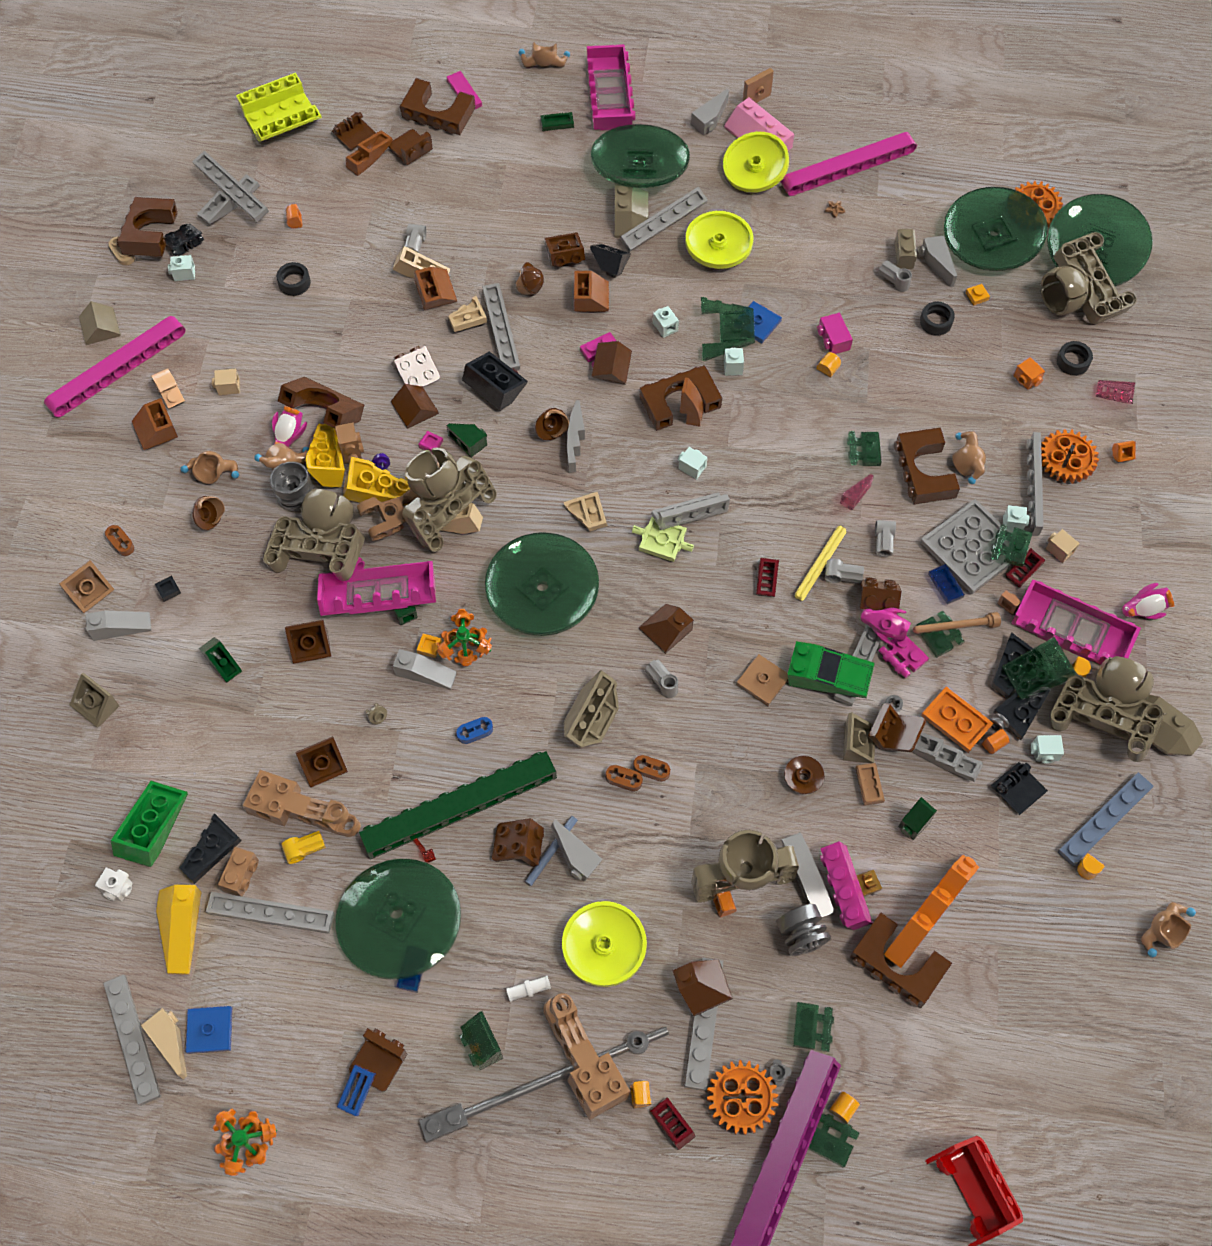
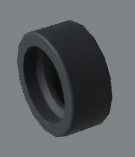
M286 263L277 271L276 278L279 289L286 295H301L310 287L311 280L308 269L301 263ZM292 274L303 276V279L296 284L284 282L285 278Z
M930 302L922 310L920 325L924 331L931 335H944L950 331L955 319V313L944 302ZM939 313L947 319V322L943 324L933 323L928 319L927 315Z
M1079 341L1066 342L1061 347L1056 358L1057 365L1060 370L1068 375L1078 376L1084 374L1093 360V352L1085 343ZM1070 352L1077 353L1083 357L1085 362L1082 364L1071 363L1066 359L1065 354Z

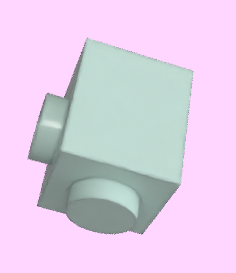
M191 255L170 257L168 272L170 275L172 274L174 281L195 280V264Z
M669 306L660 308L653 313V324L663 338L678 331L679 320Z
M743 348L725 349V376L743 375Z
M689 447L678 458L679 470L698 479L707 467L708 457L699 450Z
M1008 505L1003 515V526L1010 533L1021 535L1024 527L1029 524L1027 508Z
M1038 735L1033 743H1031V754L1034 755L1035 761H1042L1045 764L1059 761L1064 755L1061 735Z

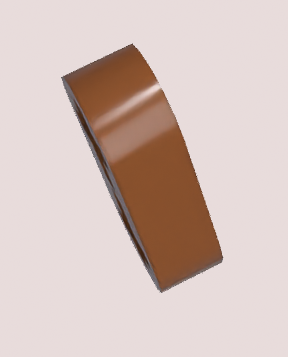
M111 525L106 529L105 535L108 541L121 556H129L134 552V545L131 539L121 527ZM115 532L119 537L116 539L112 533ZM121 543H124L128 547L126 549L121 546Z
M640 755L635 758L634 771L639 772L642 776L660 782L666 781L670 777L671 769L668 763L646 755ZM642 761L646 762V766H644L643 769H640L639 764H641ZM664 768L665 773L659 775L657 770Z
M612 765L606 770V780L611 785L629 791H638L642 787L643 778L637 771L618 765ZM614 771H617L618 776H616L615 779H612L611 774H613ZM633 777L637 778V782H635L634 785H631L630 780H632Z

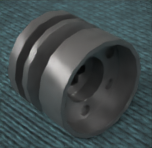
M285 462L277 466L270 475L271 487L282 508L289 511L301 510L302 501L306 494L314 489L307 469L298 462Z
M816 904L796 908L776 920L781 935H792L785 941L786 946H791L788 949L790 956L813 952L831 940L830 934L824 932L827 929L826 925H815L822 919Z

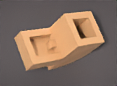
M168 368L151 375L168 409L185 401Z

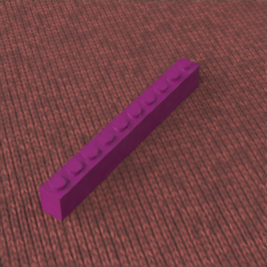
M811 1050L805 1058L804 1068L796 1080L792 1097L788 1099L786 1112L779 1121L777 1134L770 1143V1151L761 1165V1173L752 1187V1195L744 1207L743 1217L740 1224L735 1228L731 1246L770 1245L841 1068V1065L834 1057Z

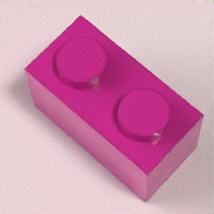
M840 312L821 317L817 331L824 339L825 348L834 354L851 350L853 339Z

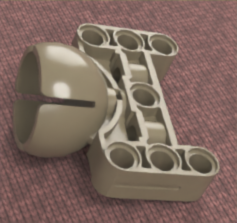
M1094 232L1067 242L1054 254V260L1059 267L1048 271L1041 281L1043 301L1052 313L1067 315L1077 311L1082 306L1087 320L1092 324H1098L1127 312L1136 304L1137 298L1134 293L1127 291L1119 294L1098 258L1096 251L1104 243L1101 234Z
M432 448L431 452L425 450L417 454L406 466L405 479L408 486L421 498H415L404 507L403 517L420 544L433 552H437L443 547L444 543L439 533L443 527L474 499L477 498L489 504L496 499L497 493L479 461L465 455L456 462L454 457L445 449ZM432 453L435 455V457H436V459H437V461H438V463H439V465H440V468L438 467L437 462H436L434 456L432 455Z
M312 489L302 501V521L299 518L287 516L277 520L263 557L264 562L276 573L285 570L290 558L330 563L329 568L340 581L349 580L353 575L364 543V535L354 524H350L354 515L353 504L345 497L339 496L335 509H332L337 494L329 490Z
M1116 656L1113 658L1109 657L1102 662L1096 675V684L1094 681L1081 675L1070 676L1051 711L1052 728L1056 731H1064L1068 728L1072 719L1128 740L1127 755L1129 759L1134 762H1141L1145 759L1163 719V709L1157 704L1145 701L1154 685L1153 675L1151 672L1146 671L1143 665L1131 659ZM1073 685H1079L1080 688H1077V689H1076V688H1073L1072 686H1073ZM1071 701L1072 704L1066 705L1064 702ZM1154 714L1158 717L1150 718L1149 715ZM1109 716L1111 717V719L1105 720L1101 717ZM1058 717L1064 718L1063 721H1057L1055 719ZM1148 731L1150 734L1143 735L1140 732ZM1137 747L1140 748L1142 751L1135 752L1132 749Z
M755 830L735 832L722 845L719 852V863L703 864L693 869L691 882L696 902L710 901L714 899L715 894L737 889L756 890L773 881H776L778 885L794 881L799 869L794 847L785 846L776 849L775 844L766 835H764L763 841L760 844L759 841L762 833Z

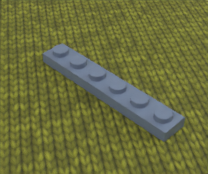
M1138 772L1058 853L1074 866L1154 786Z

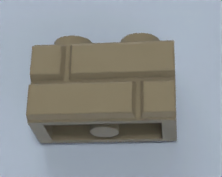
M913 229L897 230L895 253L896 266L900 269H913L917 254L915 230Z

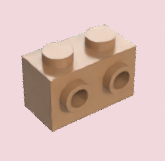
M354 423L335 426L344 464L349 463L351 457L362 459L361 453H364L360 433L355 431Z
M234 847L218 883L223 892L243 897L250 885V879L258 867L259 860L253 852Z

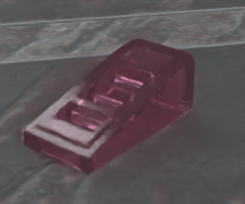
M1098 380L1096 397L1133 404L1136 382ZM1103 387H1107L1106 392H1103Z
M868 475L844 492L841 496L840 504L852 511L872 486L874 475Z

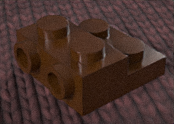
M578 232L545 238V245L552 266L580 263L585 260L584 247Z

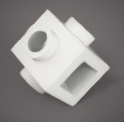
M106 867L95 886L103 892L102 896L111 901H114L115 898L123 901L130 894L133 882L128 878L129 874L119 869L115 872Z

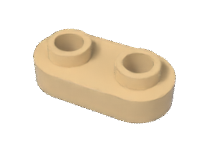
M118 237L112 238L109 241V247L118 262L122 265L132 264L135 261V255H123L120 247L117 246Z

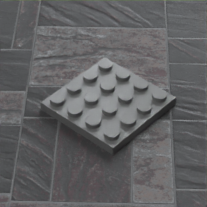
M976 499L932 530L920 541L971 594L975 593L1027 552V549Z

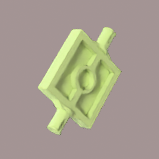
M651 517L645 529L633 526L632 533L642 536L639 551L672 562L675 561L681 549L693 551L694 545L684 542V536L687 531L686 527L677 525L660 530L653 517Z

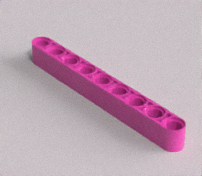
M903 132L788 173L780 182L787 194L794 196L911 154L916 150L917 144L908 132Z
M174 316L165 318L48 395L44 400L45 406L55 417L64 416L181 338L185 334V327Z

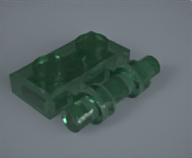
M849 431L847 445L850 450L848 458L851 465H857L858 460H862V466H881L879 432H861L860 438H857L855 431ZM856 446H861V452L857 450Z
M1001 525L995 535L996 542L992 545L991 558L998 560L1000 554L1005 555L1004 562L1023 567L1033 533L1014 527L1011 533L1007 532L1008 527L1006 525ZM1005 540L1009 541L1008 547L1003 545Z
M941 611L937 614L940 621L937 622L932 616L916 626L951 622L953 620L944 611ZM949 629L950 634L947 636L943 630L919 634L935 657L938 658L953 650L954 646L951 642L956 641L959 646L965 642L959 629Z
M797 1002L793 1047L814 1050L816 1042H820L821 1051L830 1052V1044L833 1042L831 1028L835 1018L833 1016V1008L825 1007L824 1014H818L819 1005ZM817 1022L823 1023L822 1034L817 1033Z
M822 1113L819 1121L823 1125L821 1129L816 1128L808 1150L845 1168L854 1147L847 1143L846 1140L848 1136L857 1140L860 1132L853 1129L852 1125L848 1123L843 1124L835 1120L834 1116ZM830 1127L841 1132L839 1138L827 1133Z

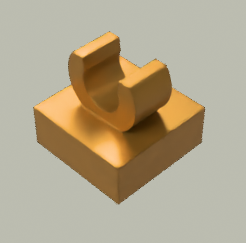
M874 869L857 875L864 897L881 891L882 886Z

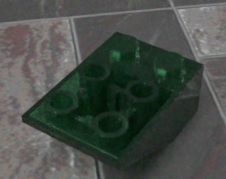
M1055 637L1002 666L1021 700L1058 686L1077 674Z

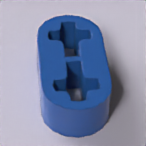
M480 717L459 726L456 732L457 738L462 744H469L491 735L493 724L488 717ZM484 723L487 726V730L481 728V724ZM463 731L469 733V737L465 738Z

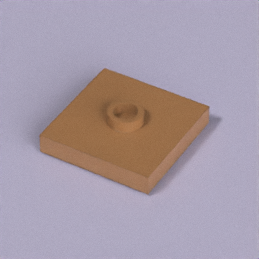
M771 68L744 82L743 101L751 98L757 103L771 95L774 74Z
M758 654L736 685L769 706L787 683L788 673Z

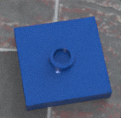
M753 301L735 321L733 327L763 343L782 321V317Z
M232 1006L188 1009L187 1054L231 1051Z

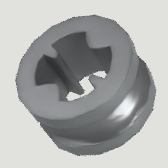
M890 695L885 703L890 704L893 702L898 704L894 708L898 714L903 707V700L897 695Z
M996 713L993 716L994 718L990 719L993 722L992 728L996 732L1009 727L1008 720L999 713Z

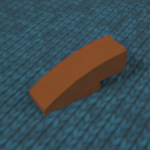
M380 130L359 143L358 150L346 157V168L357 176L360 175L385 152L393 138Z
M685 377L681 392L680 413L687 414L686 424L700 427L704 412L703 401L695 385L689 378Z

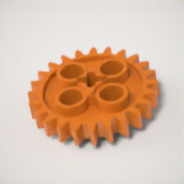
M1027 181L1026 186L1021 183L1020 188L1015 187L1014 192H1011L1007 202L1008 215H1011V220L1016 219L1015 225L1021 223L1020 228L1027 226V230H1029L1030 227H1033V230L1036 231V228L1039 227L1043 230L1044 225L1049 228L1050 223L1055 224V221L1059 219L1063 209L1062 197H1058L1059 191L1054 192L1055 187L1049 188V183L1043 186V181L1039 185L1034 181L1031 185Z
M1064 429L1060 433L1059 430H1056L1055 435L1050 433L1049 437H1045L1041 443L1042 467L1046 466L1044 472L1050 471L1049 477L1056 475V481L1063 478L1064 483H1066L1067 479L1070 480L1071 484L1074 483L1075 479L1079 483L1082 478L1087 480L1088 476H1092L1098 466L1099 458L1097 456L1099 452L1095 451L1097 446H1091L1092 440L1086 441L1087 435L1080 437V432L1074 434V431L1071 429L1070 433H1067L1066 429ZM1071 445H1075L1074 450L1065 468H1063V462L1071 448Z
M739 1060L737 1067H735L733 1062H730V1069H727L724 1065L722 1066L723 1074L718 1071L715 1072L718 1080H710L714 1087H709L707 1091L713 1095L707 1097V1101L713 1102V1104L708 1109L716 1111L712 1116L713 1119L720 1117L719 1126L723 1123L727 1124L726 1131L733 1127L734 1134H737L739 1129H742L743 1135H746L747 1129L750 1128L751 1132L755 1134V1126L763 1130L762 1122L764 1121L769 1124L771 1121L768 1115L775 1116L776 1114L771 1108L778 1107V1104L773 1099L778 1098L779 1094L772 1093L777 1085L769 1084L773 1077L765 1078L767 1070L759 1072V1064L753 1069L751 1068L750 1061H748L746 1066H743L742 1061ZM751 1080L757 1082L758 1090H749L747 1082ZM726 1082H734L737 1090L734 1092L727 1091L725 1088ZM741 1092L744 1093L745 1097L755 1095L762 1096L761 1099L747 1098L745 1100V1103H742L740 1098L730 1100L723 1099L724 1096L739 1097ZM751 1103L759 1105L760 1112L758 1114H753L749 1111L748 1106ZM729 1104L736 1105L738 1113L735 1115L729 1114L726 1106Z

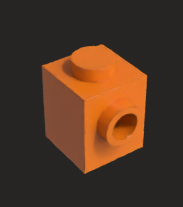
M1030 357L1017 366L1013 376L1021 385L1029 390L1033 386L1037 387L1041 384L1045 370Z

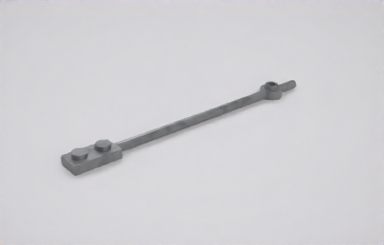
M663 1027L647 1035L640 1031L632 1032L628 1036L627 1043L598 1054V1057L609 1053L611 1058H614L629 1051L635 1055L643 1054L650 1042L669 1035L668 1029ZM640 1039L642 1044L637 1046L634 1044V1040ZM571 1065L463 1110L460 1103L421 1119L419 1122L426 1142L429 1143L469 1126L467 1118L564 1079L575 1069Z

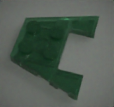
M701 297L702 314L720 313V343L702 344L703 361L725 354V349L742 348L755 343L754 308L733 303L732 305L725 304L719 300L712 301L706 297Z

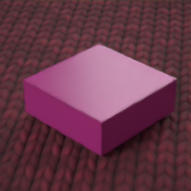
M427 431L418 446L420 449L431 452L432 448H439L441 446L443 438Z

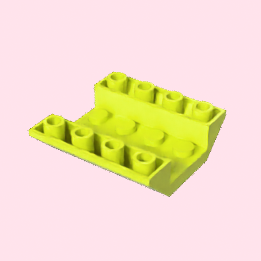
M296 73L236 95L245 119L258 142L322 118L317 107L311 105L306 97L302 82Z

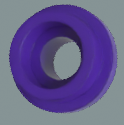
M384 453L376 454L372 460L375 463L374 466L382 470L390 466V459Z

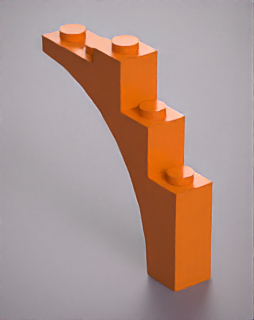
M962 855L952 865L884 955L898 967L902 968L979 869V866L976 865L972 858Z

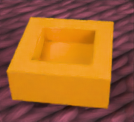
M983 284L967 288L965 292L973 306L989 301L990 298Z
M423 633L417 647V653L436 658L438 653V645L436 643L439 642L441 644V638Z

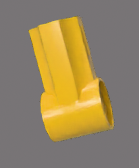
M320 831L301 838L292 837L281 843L288 864L298 863L305 856L326 848Z

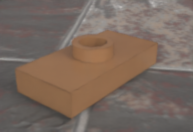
M876 763L857 765L855 769L864 806L884 803L885 799Z

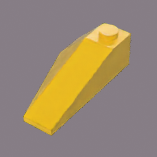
M318 424L305 458L307 471L322 486L342 487L345 469L336 429L326 424Z
M351 457L344 483L343 497L360 503L373 497L380 502H385L404 495L410 490V487L406 480L394 477L386 469L383 471L374 466L375 463Z
M172 885L159 890L156 912L168 974L190 975L202 893L196 885Z

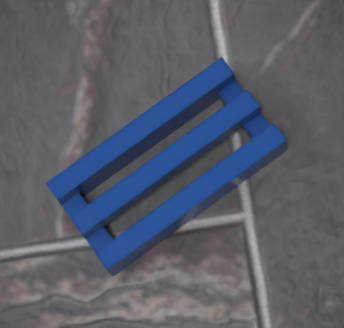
M354 1065L337 1108L354 1116H359L376 1073ZM359 1072L361 1073L348 1106H345V1102ZM368 1076V1078H367V1080H366V1082H365V1085H364V1087H363V1090H362V1092H361V1094H360V1097H359V1099H358V1102H357V1104H356V1106H355V1109H352V1108H353V1105H354V1103H355V1101H356V1098H357V1096H358V1093H359V1091H360V1089H361V1086H362V1084H363V1081H364L365 1077Z

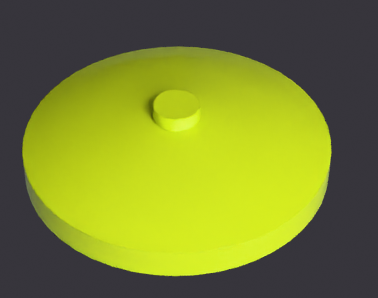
M751 132L737 138L728 147L723 158V169L729 183L741 191L750 193L762 192L774 187L784 178L789 167V154L785 143L776 135L768 132Z
M711 211L699 215L690 223L686 231L685 244L691 257L698 263L710 268L725 269L742 263L752 251L754 238L751 227L740 216L726 211Z
M594 902L582 907L569 919L562 936V951L567 966L577 978L592 986L612 987L626 982L639 970L646 954L647 939L641 921L630 909L614 902Z

